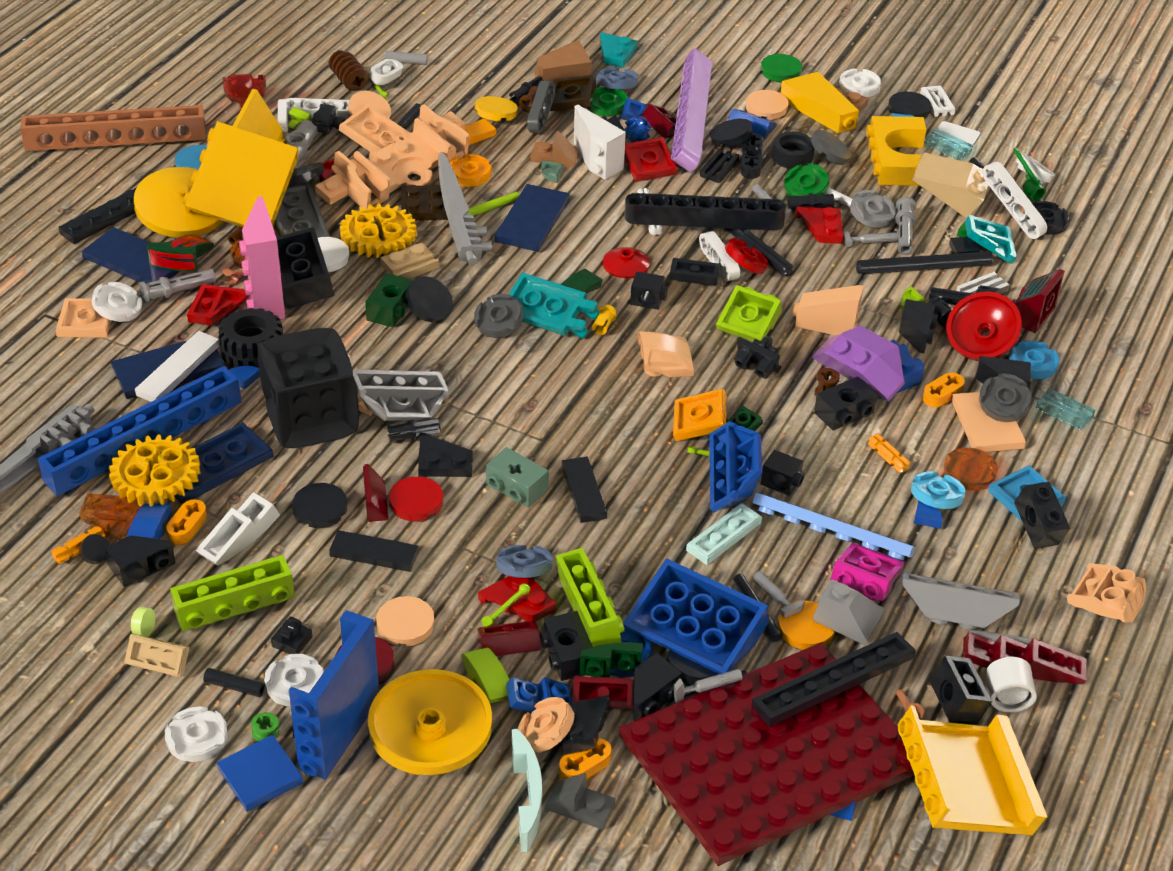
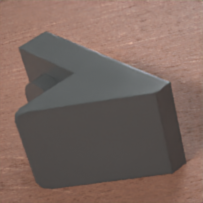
M585 773L557 781L545 804V809L604 830L615 807L616 798L586 788L587 774Z

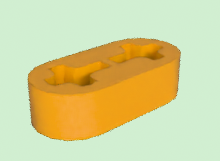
M952 372L946 373L925 386L923 402L931 407L945 405L952 400L953 394L963 392L964 378Z
M196 499L186 501L171 518L166 529L168 540L172 544L184 545L189 543L206 522L207 512L204 502Z
M599 738L595 748L564 755L559 762L560 779H567L583 773L587 774L588 779L610 764L611 745L605 739Z

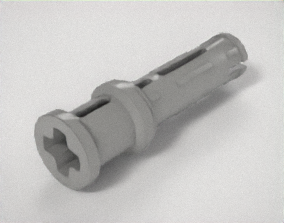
M902 197L896 202L898 213L895 216V220L899 225L898 252L901 255H909L913 251L912 240L913 225L916 222V214L914 213L916 202L910 197Z
M213 269L176 278L160 277L158 281L139 282V287L144 303H149L151 299L159 297L170 298L172 293L198 288L202 284H216V277Z

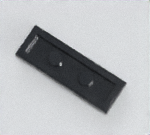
M588 456L562 460V470L580 523L607 519V510Z
M340 530L337 531L329 549L330 557L411 572L419 553L418 545Z

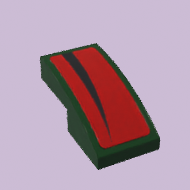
M185 235L169 241L172 243V247L196 246L197 258L214 248V243L198 235Z
M171 242L147 243L149 264L151 266L173 271H198L196 246L172 247Z

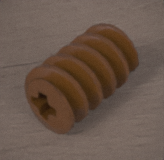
M337 50L331 55L329 67L348 90L358 91L368 84L369 73L353 54Z

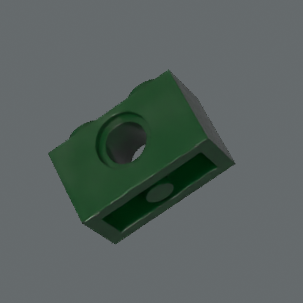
M386 273L365 301L367 321L394 328L399 319L404 317L405 311L408 308L409 302L405 298V293L413 280Z

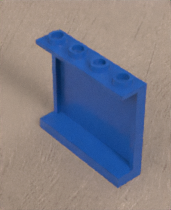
M345 610L340 617L342 647L309 693L294 687L289 689L298 768L309 776H317L325 780L368 718L370 706L379 692L374 620Z

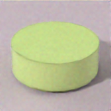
M139 607L133 613L131 631L133 634L148 637L154 629L155 612L151 608Z

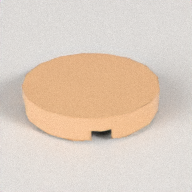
M759 90L749 94L746 98V110L751 114L767 117L768 120L781 118L787 113L788 99L779 92Z
M359 91L352 95L348 103V114L350 117L367 104L386 117L390 118L391 108L388 102L375 92Z
M411 596L394 598L380 607L376 616L377 632L383 640L391 645L398 646V643L406 644V646H414L424 642L432 634L434 626L433 610L428 603L420 598Z
M550 697L539 701L534 706L536 709L531 714L527 712L518 726V730L528 740L535 753L551 749L561 742L570 731L574 722V712L572 707L560 697Z

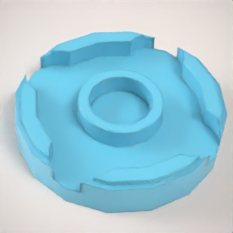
M933 471L915 475L911 484V493L920 502L941 509H953L961 506L963 503L965 487L954 477L945 475L943 478L937 476L938 473Z

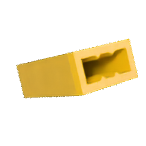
M819 72L782 81L781 94L788 99L789 106L836 133L856 129L859 110Z

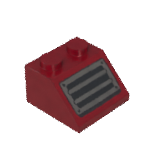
M1059 269L1033 279L1027 287L1024 286L1018 299L1012 300L1020 312L1023 329L1036 334L1055 310L1065 270Z

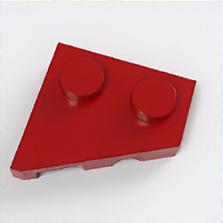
M796 207V217H802L805 221L806 229L813 233V237L819 243L842 244L841 209L832 207Z
M202 284L187 313L188 322L213 325L248 299L245 289Z
M508 576L478 592V600L481 603L486 604L487 601H491L502 606L519 591L521 584L529 585L530 592L527 595H522L504 611L509 614L518 615L526 621L533 620L536 622L556 611L557 604L532 577L518 578Z

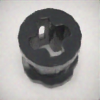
M935 296L928 303L935 304L933 314L938 315L939 324L942 327H946L948 316L953 308L947 304L943 296Z

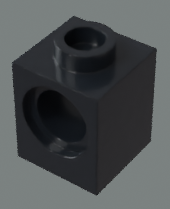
M636 271L631 285L630 305L659 310L661 301H666L668 287L664 286L665 276Z
M774 449L763 464L760 485L790 496L795 487L799 488L803 483L805 473L802 472L803 460Z

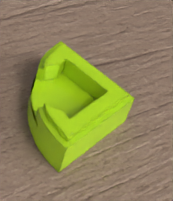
M910 286L905 289L902 295L901 308L902 310L904 309L906 299L926 302V299Z

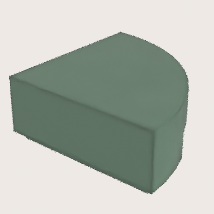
M542 160V175L547 180L557 183L564 171V164Z

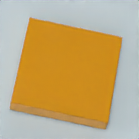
M724 389L675 400L673 425L675 441L707 435L726 424L727 395Z

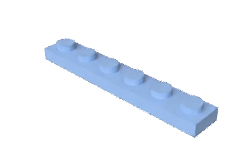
M755 493L752 502L760 505L758 510L774 516L775 511L785 514L784 519L799 524L800 520L811 523L810 529L825 533L826 529L837 532L836 538L851 542L852 538L863 541L861 546L874 551H878L879 547L889 550L888 556L903 561L905 556L913 557L916 548L915 546L764 494Z

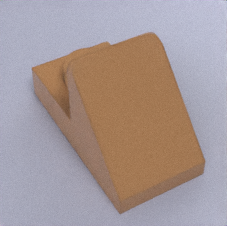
M559 131L556 132L553 144L535 142L531 152L532 162L542 163V160L564 164V166L574 167L578 157V150Z

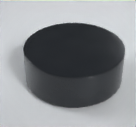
M89 535L80 544V556L87 563L99 564L107 557L105 547L109 545V542L101 535Z

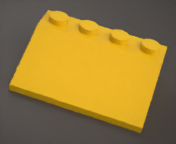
M252 89L233 127L286 144V139H283L282 128L258 90Z

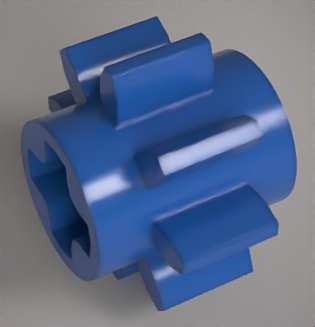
M632 116L625 122L628 127L624 130L631 142L643 141L650 137L648 131L651 130V126L643 116L640 118Z

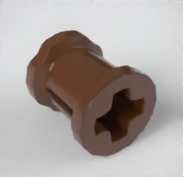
M538 86L531 87L528 94L520 98L519 104L524 112H530Z
M832 368L820 369L817 373L818 386L815 388L814 395L817 396V393L836 386L840 379L839 373Z

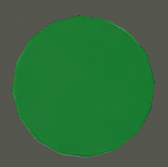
M772 54L763 58L760 69L767 79L782 82L785 79L799 77L802 74V63L791 55Z
M605 87L595 89L591 107H587L588 110L596 115L606 117L617 116L623 113L624 103L628 98L624 91L611 88L610 90H604Z
M807 163V166L800 164L788 171L784 179L786 194L788 196H805L808 193L825 195L829 189L827 171L821 166Z

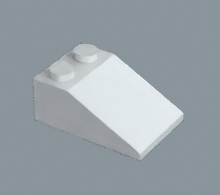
M576 105L574 111V145L589 171L606 180L624 169L626 132L580 105Z

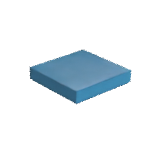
M1028 465L990 484L988 492L1021 520L1014 501L1024 486L1048 481ZM1051 484L1060 506L1063 505L1066 496Z

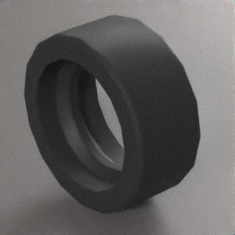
M793 131L779 134L774 138L772 158L774 162L779 166L789 169L800 164L807 166V163H812L814 147L812 146L811 138L806 134ZM786 149H797V150H800V151H799V152H793V151H788V150H786Z

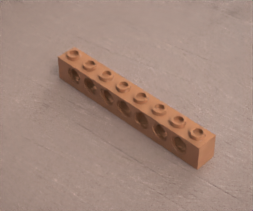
M203 105L29 115L21 117L20 126L25 151L63 150L65 148L84 149L97 146H130L144 143L206 140Z

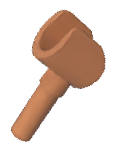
M229 268L222 270V274L227 276L222 281L232 286L236 285L239 278L244 276L243 270L236 272Z
M902 689L897 690L896 695L901 701L905 713L910 706H915L919 720H922L924 708L918 703L909 702Z

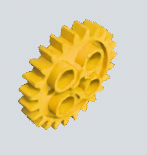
M380 203L376 207L368 204L367 209L360 206L359 212L351 210L352 215L346 214V220L341 221V240L350 247V252L357 250L359 256L367 253V258L372 254L379 258L381 254L386 256L391 252L405 249L406 246L411 247L412 241L416 240L417 229L415 219H412V214H406L405 209L399 211V206L390 208V204H387L385 207H381Z
M157 435L155 440H151L149 436H146V442L136 439V445L126 444L127 451L119 450V458H112L113 465L109 466V476L114 491L119 492L120 498L127 496L128 503L137 499L139 506L145 501L149 502V506H153L154 502L158 500L161 505H164L167 498L174 502V495L185 496L184 489L192 490V482H198L197 475L201 474L199 456L196 455L195 448H190L189 442L182 444L181 438L173 442L171 435L165 440L161 439V435Z

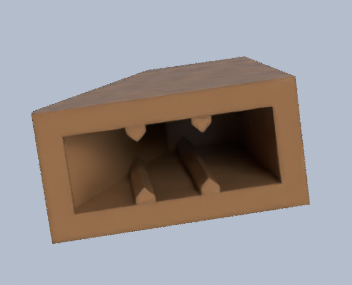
M574 41L538 57L537 67H534L535 78L541 76L544 81H554V79L591 75V60L580 41Z

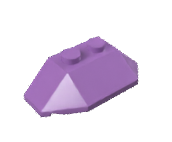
M861 325L828 338L812 356L814 360L836 370L849 380L858 376L879 397L888 402L905 384L898 345Z

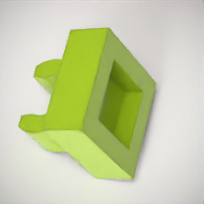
M295 107L289 111L291 121L288 127L294 129L292 132L295 131L298 124L302 123L303 120L312 122V117L307 112Z

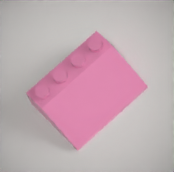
M261 196L257 198L242 229L243 240L239 241L241 255L245 256L246 259L241 261L244 276L248 275V280L244 281L246 295H250V299L246 300L247 309L261 308L264 311L273 312V315H277L280 319H285L277 239L264 198Z

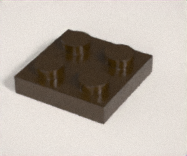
M595 75L554 79L555 97L550 111L574 109L576 105H580L583 108L591 107L597 82Z
M440 185L401 186V210L405 209L406 214H412V219H415V221L448 220Z

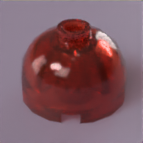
M252 74L227 76L228 78L222 77L225 95L231 102L239 104L240 108L244 106L252 89H257L262 98L266 93L265 75H258V78H253Z

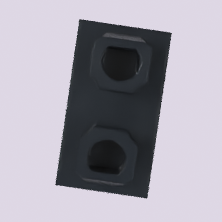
M765 336L762 341L754 339L753 343L740 337L737 342L738 351L734 358L737 367L747 369L749 364L753 362L757 364L754 368L755 373L764 379H767L772 372L778 374L782 368L779 365L780 355L777 354L778 349L772 346L773 339L771 337Z

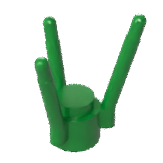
M1014 148V153L1028 173L1025 175L1027 181L1023 184V192L1031 201H1039L1045 196L1046 189L1035 176L1019 150Z

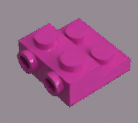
M852 542L835 561L830 581L833 579L862 593L870 600L884 601L891 592L894 581L901 574L905 562Z

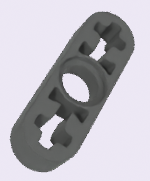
M553 81L539 82L527 119L530 133H542L544 131L555 97Z

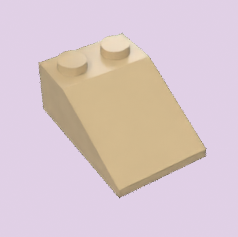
M925 152L921 155L912 178L914 182L966 218L984 201L989 186L983 177V168H979L973 163Z

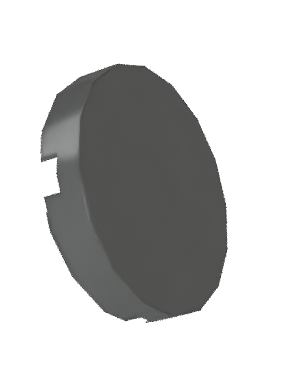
M821 129L813 133L810 139L812 146L818 153L824 152L827 155L825 158L828 161L844 165L850 159L849 149L839 138Z
M502 293L487 297V301L483 304L481 302L474 313L475 324L480 333L492 338L506 337L514 333L521 326L524 319L520 302L515 297Z
M1005 373L998 374L997 377L988 378L981 386L979 395L981 409L987 416L1001 422L1017 421L1024 417L1030 409L1032 400L1031 391L1027 388L1024 380L1015 375Z

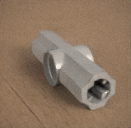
M303 120L302 123L298 124L294 132L286 135V144L298 148L299 157L295 168L299 161L307 158V149L317 134V126L308 120Z

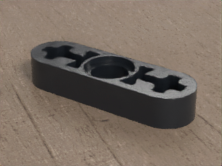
M753 133L749 134L748 140L743 142L740 173L748 179L758 178L761 172L763 137Z

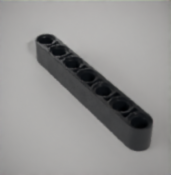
M631 193L625 198L624 218L630 224L774 231L784 227L786 204L777 199Z

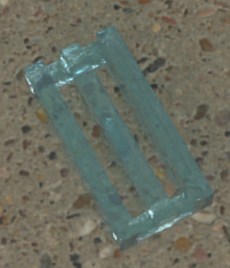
M938 128L934 132H930L929 136L926 135L924 144L957 160H961L972 152L973 145Z
M1051 388L1047 390L1046 394H1043L1042 399H1039L1036 404L1037 409L1080 430L1086 426L1095 413L1094 409Z

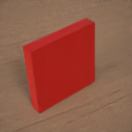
M663 137L625 144L624 158L635 182L677 174L678 168L675 162L671 160V153Z

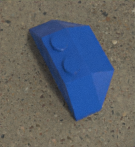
M729 421L709 434L710 510L712 512L731 508L739 502L746 500L753 494L762 475L761 435L758 432Z

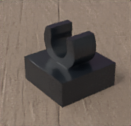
M290 616L271 638V645L288 654H300L313 637L312 629L302 626L301 620Z

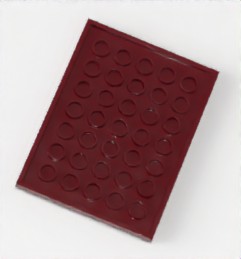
M822 643L742 675L743 679L741 681L704 691L619 727L620 738L717 866L851 805L853 801L856 803L914 776L910 761L907 759V752L902 737L898 732V726L860 684L771 727L752 708L753 698L837 660Z

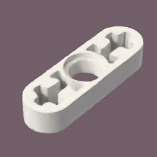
M714 231L700 234V247L710 262L720 264L719 274L726 282L738 279L740 277L739 264L728 255L725 245Z

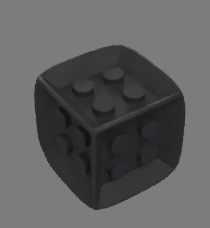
M309 329L276 336L259 344L258 362L262 390L274 433L282 447L298 448L329 442L349 436L358 430L359 407L356 382L353 377L349 356L341 337L335 329Z

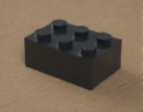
M314 227L276 237L282 292L287 309L335 296Z

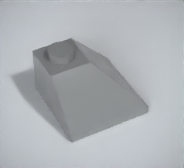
M831 579L820 598L812 620L866 645L885 609L860 592Z

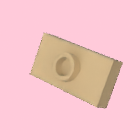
M130 634L124 664L182 677L190 647L138 634Z

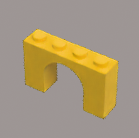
M871 117V124L866 127V137L869 138L868 148L872 150L871 163H874L873 175L877 176L878 185L920 186L912 178L922 154H903L894 151L892 148H923L926 135L924 117Z

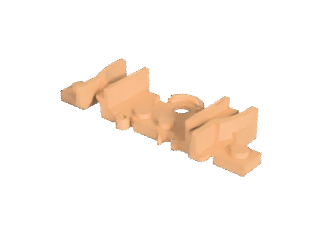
M424 104L420 107L419 118L414 120V129L410 133L409 138L404 134L397 135L396 143L393 142L377 152H370V160L366 159L358 151L354 152V158L351 160L340 151L335 152V161L331 168L335 175L317 184L315 192L329 205L348 195L359 206L367 209L368 204L376 207L378 203L381 204L388 200L389 193L401 186H428L433 177L431 169L439 165V152H444L449 162L455 157L459 156L460 159L467 155L470 135L464 131L466 123L452 111L440 117ZM417 174L421 179L412 181L408 178V175ZM371 192L377 196V199L371 201Z

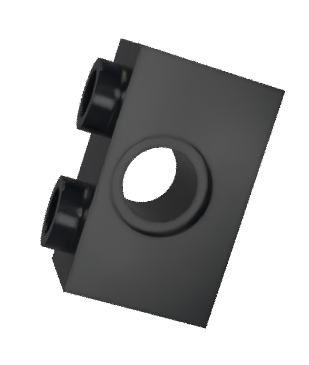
M857 376L817 393L814 413L834 431L874 413L877 394Z
M1050 481L1024 486L1014 504L1034 549L1059 545L1071 528Z
M578 611L544 618L543 631H540V640L542 647L549 650L548 658L551 669L553 671L557 670L561 681L572 679L574 676H585L580 675L581 651L593 646Z
M945 655L929 682L949 723L977 725L991 705L992 700L970 658Z

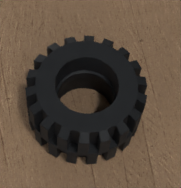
M248 308L247 310H237L238 312L236 313L232 312L227 318L222 320V324H219L218 327L222 358L230 367L253 366L259 368V344L270 338L283 335L282 322L277 315H273V312L264 311L261 308Z

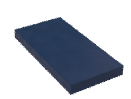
M526 184L496 232L495 242L539 252L567 205L569 193Z
M112 227L81 251L84 259L138 282L158 281L160 277L170 279L180 272L151 266L146 246L150 242L115 227Z
M187 341L111 361L112 369L125 398L136 397L135 388ZM216 349L179 384L199 379L225 366L218 350Z
M242 422L193 447L196 450V455L199 456L201 474L197 475L198 482H192V490L184 489L185 496L178 494L174 496L181 504L193 500L274 457L273 450Z

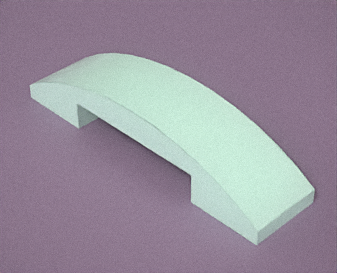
M512 729L514 773L527 774L529 806H519V836L521 852H528L537 835L541 820L542 777L537 757L530 743L518 729Z

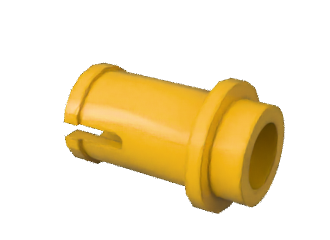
M611 305L601 306L599 308L600 313L592 324L593 331L598 325L595 331L598 335H604L610 323L617 317L616 309Z

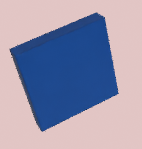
M274 735L268 736L217 762L218 770L246 812L303 784L302 775Z

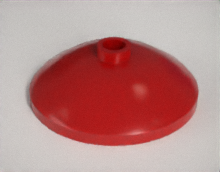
M978 292L963 298L954 306L947 319L946 331L950 344L960 355L979 361V356L999 358L1009 352L1019 340L1022 331V319L1017 306L1006 296L995 292ZM985 331L990 332V334L987 336L982 335Z

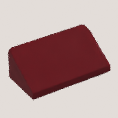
M648 104L642 116L663 138L673 137L676 118L665 108Z
M364 464L363 476L367 520L369 522L386 521L389 519L385 481L369 464Z
M533 620L479 627L477 629L481 649L489 648L495 656L538 651L541 648L539 629Z
M574 676L573 703L609 695L611 709H633L634 679Z

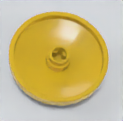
M171 167L158 170L145 177L139 183L134 193V209L139 220L150 230L174 238L185 235L201 236L223 223L222 220L195 211L188 214L185 204H183L186 192L191 191L193 183H191L192 175L195 170L199 169Z
M439 669L410 672L389 682L375 696L368 714L369 737L379 756L399 770L417 775H438L452 772L472 762L486 747L492 731L491 705L487 696L477 684L458 673Z

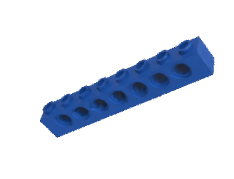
M223 366L39 457L38 462L43 482L56 496H59L110 470L109 466L113 465L112 458H119V450L127 451L126 444L135 446L136 439L146 442V436H149L151 440H155L157 435H161L162 440H165L169 435L173 438L242 403L239 379Z

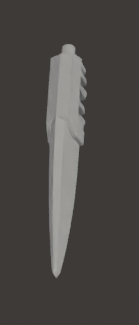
M439 152L438 164L441 193L455 247L460 260L468 262L469 265H475L478 260H481L482 251L492 250V243L481 242V238L478 237L486 236L487 228L486 226H476V223L473 222V215H467L469 213L468 204L465 202L456 175L445 153Z
M89 403L82 408L70 405L29 436L24 446L0 464V493L15 484L33 469H39V457L75 440L74 434L82 436L93 431L94 427L92 426L90 415L95 411L94 407Z

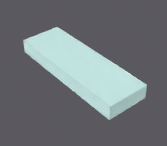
M740 503L687 544L686 551L708 565L759 526L762 522V516L743 503Z

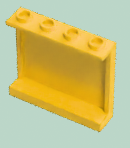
M217 121L215 128H211L209 131L207 149H203L199 159V162H201L200 168L195 170L192 175V189L187 191L184 196L183 204H185L187 213L191 214L192 211L244 227L257 198L263 196L273 226L299 157L298 148Z
M910 706L903 718L900 719L897 725L898 732L902 737L907 752V759L910 761L916 785L919 787L924 801V808L929 816L932 828L1032 836L1047 818L1008 716L996 715L988 727L919 720L915 706Z

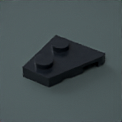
M420 433L418 477H472V450Z
M609 695L576 703H568L574 712V722L568 734L561 741L564 755L595 748L599 739L598 733L602 731L605 724L606 710L610 711L611 708Z

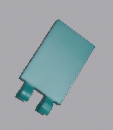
M523 272L508 294L520 302L524 316L522 322L566 336L569 330L577 337L585 339L589 332V329L585 328L587 322L576 319L579 312H582L588 318L596 320L600 313V310L596 309L598 303L593 300H587L585 292Z

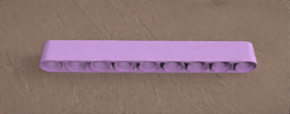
M696 48L688 54L684 62L671 160L689 172L696 168L701 159L712 60Z

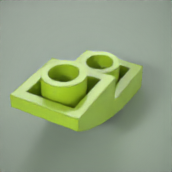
M489 648L461 654L469 679L473 682L477 681L478 686L485 693L490 704L509 700L506 684L510 679L498 658Z

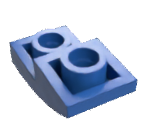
M144 503L134 517L127 537L132 535L160 539L163 536L162 524L172 515L171 504L161 505L154 503L153 506H149V503Z
M512 677L506 684L510 708L533 712L536 709L534 706L539 701L550 697H560L565 702L572 703L569 685L544 677L538 684Z

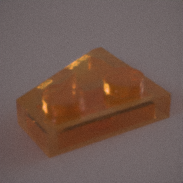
M87 493L80 510L81 521L93 527H101L104 533L122 540L127 537L132 521L142 505H138L137 499L128 503L127 496L120 498V496Z

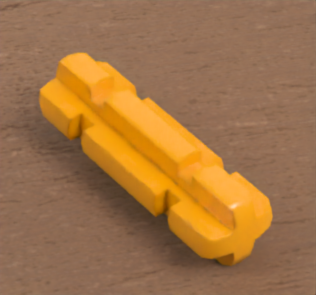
M876 433L869 438L868 445L874 451H877L896 471L904 473L909 470L910 461L905 456H901L902 454L888 441H885L884 437Z
M95 526L88 530L86 534L82 533L64 543V546L53 549L51 554L55 562L62 564L68 561L70 556L75 557L80 554V544L89 535L98 534L106 538L102 528Z

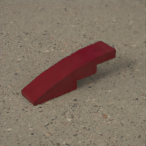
M968 632L964 637L963 658H970L973 664L988 668L991 663L998 659L1018 657L1030 664L1033 679L1073 684H1084L1087 681L1086 658L1033 638L1027 645L1000 635L996 641L972 632Z

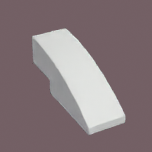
M253 492L238 511L233 508L229 510L196 549V552L218 566L239 554L258 539L280 514L272 503Z

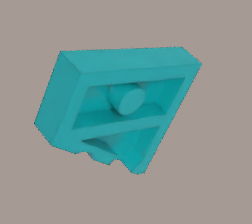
M601 32L600 43L604 64L623 68L637 49L638 40Z
M969 215L965 220L967 236L1012 264L1016 259V252L1010 227Z

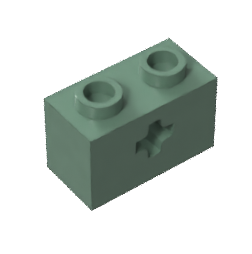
M506 447L486 464V484L529 508L549 490V470Z

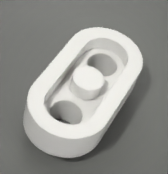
M385 59L371 67L369 77L376 85H385L401 75L403 65L397 60Z
M1021 153L1035 176L1040 180V183H1050L1055 174L1031 156ZM1017 158V159H1016V162L1018 163V166H1017V167H1018L1020 170L1026 172V170L1024 169L1023 165L1021 164V162H1020L1019 159Z

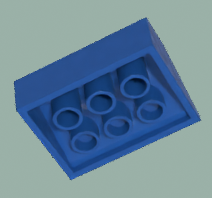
M666 558L624 620L623 626L718 674L730 672L757 643L768 625V605Z

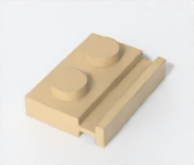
M423 243L415 244L398 252L380 257L381 266L389 274L408 279L439 268V260L434 258L432 252Z

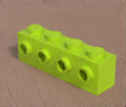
M583 547L555 555L560 583L573 610L578 611L592 646L622 643L620 633L624 632L620 615L616 616L611 597L606 596L602 579H598L593 561H589Z
M284 555L170 588L174 612L182 632L295 598L292 573Z

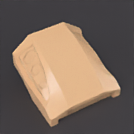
M637 332V340L641 346L640 351L642 359H644V371L646 374L654 377L662 374L667 377L694 376L692 357L686 338L665 333Z
M1089 563L1087 566L1088 570L1073 593L1068 594V603L1101 616L1133 623L1144 604L1147 588L1145 578L1136 577L1132 570H1121L1116 566Z

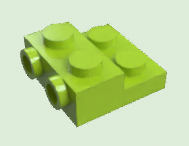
M736 285L716 323V328L752 342L754 339L762 341L769 329H773L782 311L781 300L774 295H765L756 292L750 287Z

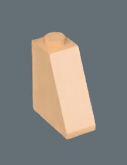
M856 285L803 293L800 303L795 302L792 316L796 317L795 327L831 335H838L857 327L864 286Z

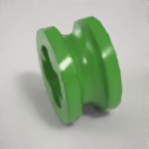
M269 712L259 713L251 721L252 736L256 741L274 735L276 738L279 735V720L275 714ZM268 724L271 728L267 726V729H260V726L264 728V725Z

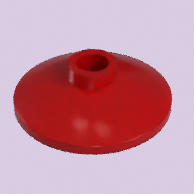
M630 247L612 249L603 257L604 269L609 274L618 278H634L636 271L646 273L650 266V260L644 252Z

